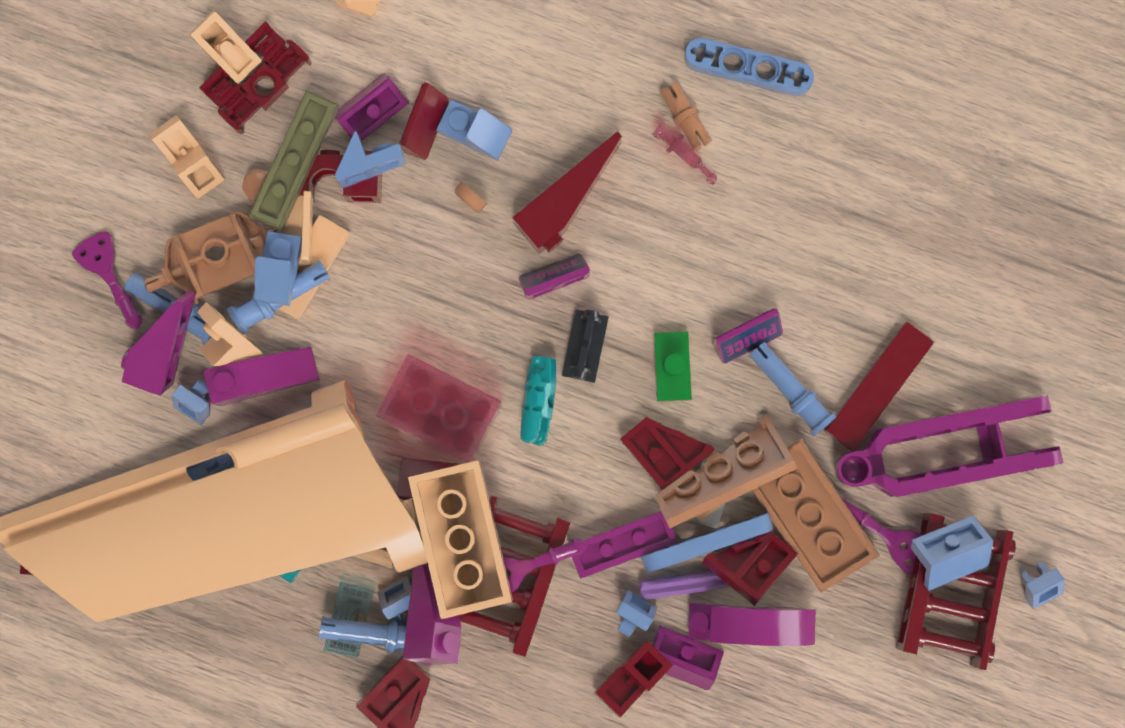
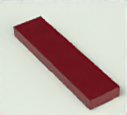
M905 322L836 414L837 417L830 422L824 431L850 451H854L934 344V341L909 322Z

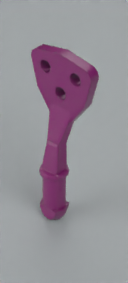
M104 231L87 238L72 251V257L85 270L103 278L112 291L115 304L121 310L126 320V325L131 329H138L142 324L141 315L137 313L133 306L131 296L119 284L113 269L116 252L112 235ZM105 240V243L100 245L101 241Z
M841 497L860 526L875 532L886 543L892 560L904 573L912 574L916 557L911 549L912 540L924 534L912 530L892 531L873 520L867 511H862L848 502L846 498ZM903 542L907 544V548L904 550L900 547ZM907 559L912 560V564L910 566L906 565L905 561Z
M579 538L573 539L572 542L554 549L552 547L549 548L548 552L534 559L523 561L503 556L506 570L511 571V576L508 577L511 593L519 587L526 574L537 567L551 563L556 565L559 561L584 553L587 549L586 541Z

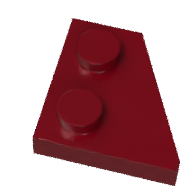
M770 531L756 536L753 541H743L734 544L731 549L717 554H714V552L709 553L704 558L702 564L755 606L793 562L798 552Z

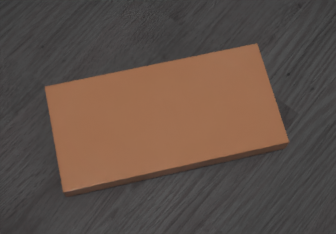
M801 438L787 447L797 469L752 491L788 545L798 552L796 557L820 593L878 558L880 554Z

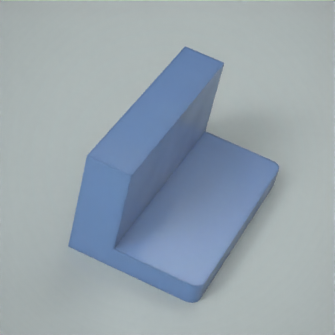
M974 515L913 539L911 549L926 568L925 587L928 590H932L987 567L990 561L993 539Z

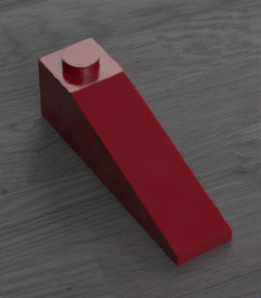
M618 131L512 217L513 224L538 254L542 253L545 249L550 253L564 241L562 235L569 228L621 145L622 136Z

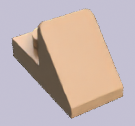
M214 10L189 34L201 49L221 66L237 84L262 61Z
M207 302L197 311L206 322L202 328L211 336L201 347L200 352L213 366L257 358L264 354L247 335H243L235 325Z

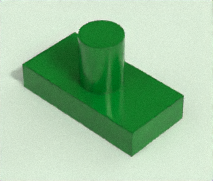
M688 331L654 333L657 402L691 401Z

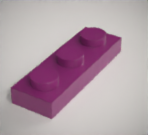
M662 511L585 539L587 543L586 551L581 555L572 556L578 575L582 579L678 543L673 528H669Z

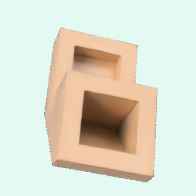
M178 115L149 134L196 199H199L225 180Z

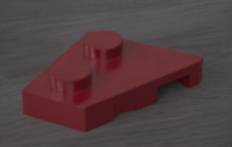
M645 417L619 439L661 490L693 469L715 450L712 445L687 436V434L664 426L662 423Z
M403 655L356 703V708L378 728H414L418 721L423 698L430 683V676L415 662L403 660Z

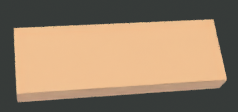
M319 215L312 226L311 265L320 260L328 272L350 235L349 231ZM298 266L297 273L309 266ZM319 285L292 300L290 306L284 305L278 309L299 321Z

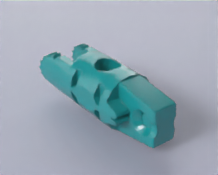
M545 356L532 357L525 384L521 413L520 439L522 442L538 446L546 444L556 391V359Z

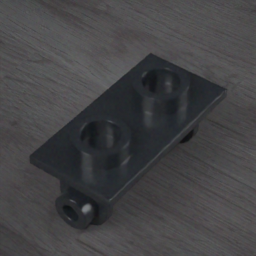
M575 310L562 376L595 383L609 316L600 315L599 312L594 310Z

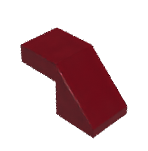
M647 640L595 690L594 694L617 717L621 718L643 692H649L673 665Z

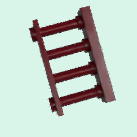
M495 496L490 497L489 501L495 523L542 538L543 543L549 544L546 552L551 547L554 549L564 544L571 522L557 518L556 524L549 522L548 525L497 509L496 506L499 498ZM501 547L502 556L521 561L534 559L533 557ZM551 563L531 571V575L537 577L533 591L526 589L524 592L516 589L511 593L512 602L521 605L520 609L526 610L522 624L515 622L512 625L474 611L459 615L460 622L509 638V642L515 644L512 653L526 657L556 565Z
M923 513L919 533L926 535L947 526V524H944L945 516ZM997 530L996 538L993 539L989 573L976 571L956 579L986 587L982 607L934 597L933 593L924 585L926 568L916 556L913 571L910 575L896 649L916 655L918 647L922 648L923 645L971 655L970 666L987 670L988 663H992L995 655V643L992 642L1007 564L1008 560L1013 559L1016 550V541L1013 540L1014 532ZM932 610L979 621L975 642L926 631V627H923L925 613H929Z

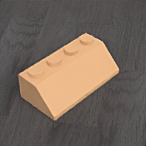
M473 461L408 477L441 619L512 602L511 589L480 461Z

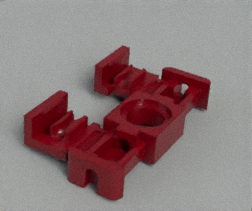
M266 21L245 41L254 53L258 51L264 57L262 59L264 64L242 86L239 84L236 86L232 85L228 81L230 76L220 66L199 87L219 107L218 114L239 134L244 133L241 127L261 107L266 111L289 88L286 82L305 63L309 66L312 64L309 56L294 41H285ZM266 35H268L257 47H255ZM223 78H225V79L212 91V89H213ZM262 79H270L274 82V89L268 95L257 93V84ZM222 107L226 109L225 112L221 110Z

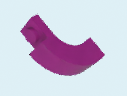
M690 603L688 638L740 645H815L816 609L741 607Z

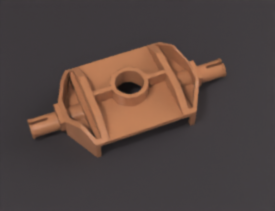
M237 211L167 240L165 247L164 267L161 268L162 273L143 279L149 293L167 285H173L183 295L188 291L196 292L194 303L198 304V298L254 276L256 256L262 257L267 231L276 232V228L273 227L268 230L265 227L261 228L247 215ZM214 246H220L225 249L224 256L217 261H211L206 258L208 250Z

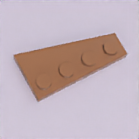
M768 414L758 421L759 426L747 434L744 431L733 439L734 444L721 454L716 451L706 458L705 465L696 472L688 471L654 496L669 528L797 469L793 457Z

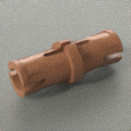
M679 82L671 84V91L666 87L660 92V95L675 117L673 122L676 127H681L693 151L701 149V142L705 147L712 141V138L708 135L697 116L699 111L696 107L691 106Z

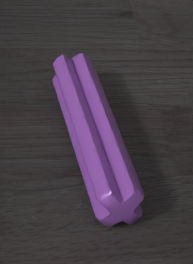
M712 571L643 580L640 582V593L644 600L732 588Z

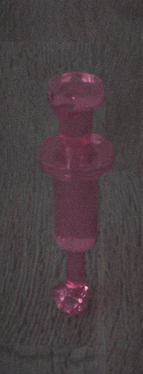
M662 122L652 135L657 139L661 137L669 145L666 152H675L692 169L698 168L708 177L706 181L714 185L717 180L716 174L714 172L711 173L702 164V158L682 141L684 138L682 134L676 138L664 127L666 124Z

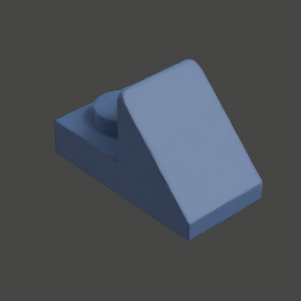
M451 100L438 125L437 132L498 161L512 133V129L482 108H479L477 112Z
M355 131L335 176L341 187L345 188L407 163L399 144L393 146L391 143L381 144L372 149V154L367 155L357 131Z
M267 231L262 257L256 256L255 301L290 306L302 251L301 236Z

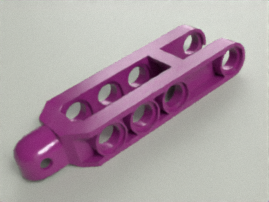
M1047 395L875 430L863 450L847 453L837 460L835 475L845 486L860 487L871 484L889 497H900L1059 465L1064 462L1060 446L1006 456L999 423L1052 412ZM976 427L983 461L895 479L886 474L882 458V452L886 445Z

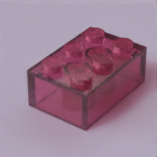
M407 354L376 416L469 463L475 460L503 403L485 392Z

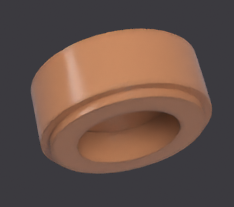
M462 181L454 189V193L476 213H480L487 205L483 199Z

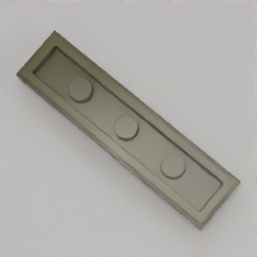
M308 91L305 92L249 213L251 218L283 231L339 109L338 104Z

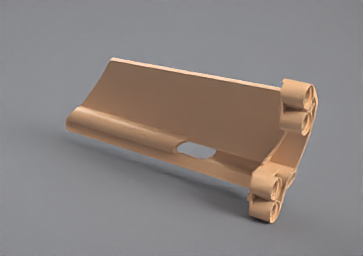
M346 380L313 391L311 395L312 407L0 517V543L5 546L2 549L37 579L96 623L384 547L387 548L393 565L398 572L428 563L413 498L402 500L397 496L364 440L363 428L354 410L356 408L355 399ZM226 453L234 461L233 468L193 481L186 471V467Z

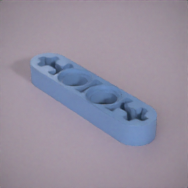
M706 38L692 40L685 51V63L695 72L791 96L804 95L809 91L814 81V73L805 63ZM698 48L705 49L704 55L713 58L716 51L721 53L717 60V67H713L714 59L705 57L702 62L695 61L696 55L691 54V52L696 53ZM735 55L741 59L742 67L737 71H729L724 67L723 59L726 56ZM761 63H768L774 69V76L768 80L762 79L757 75L756 67ZM781 67L786 68L785 76L794 77L796 72L802 73L801 78L806 80V82H802L799 87L794 86L793 79L784 77L782 83H778L777 80L781 73Z
M764 513L643 555L641 559L646 573L767 533L774 530L769 514Z

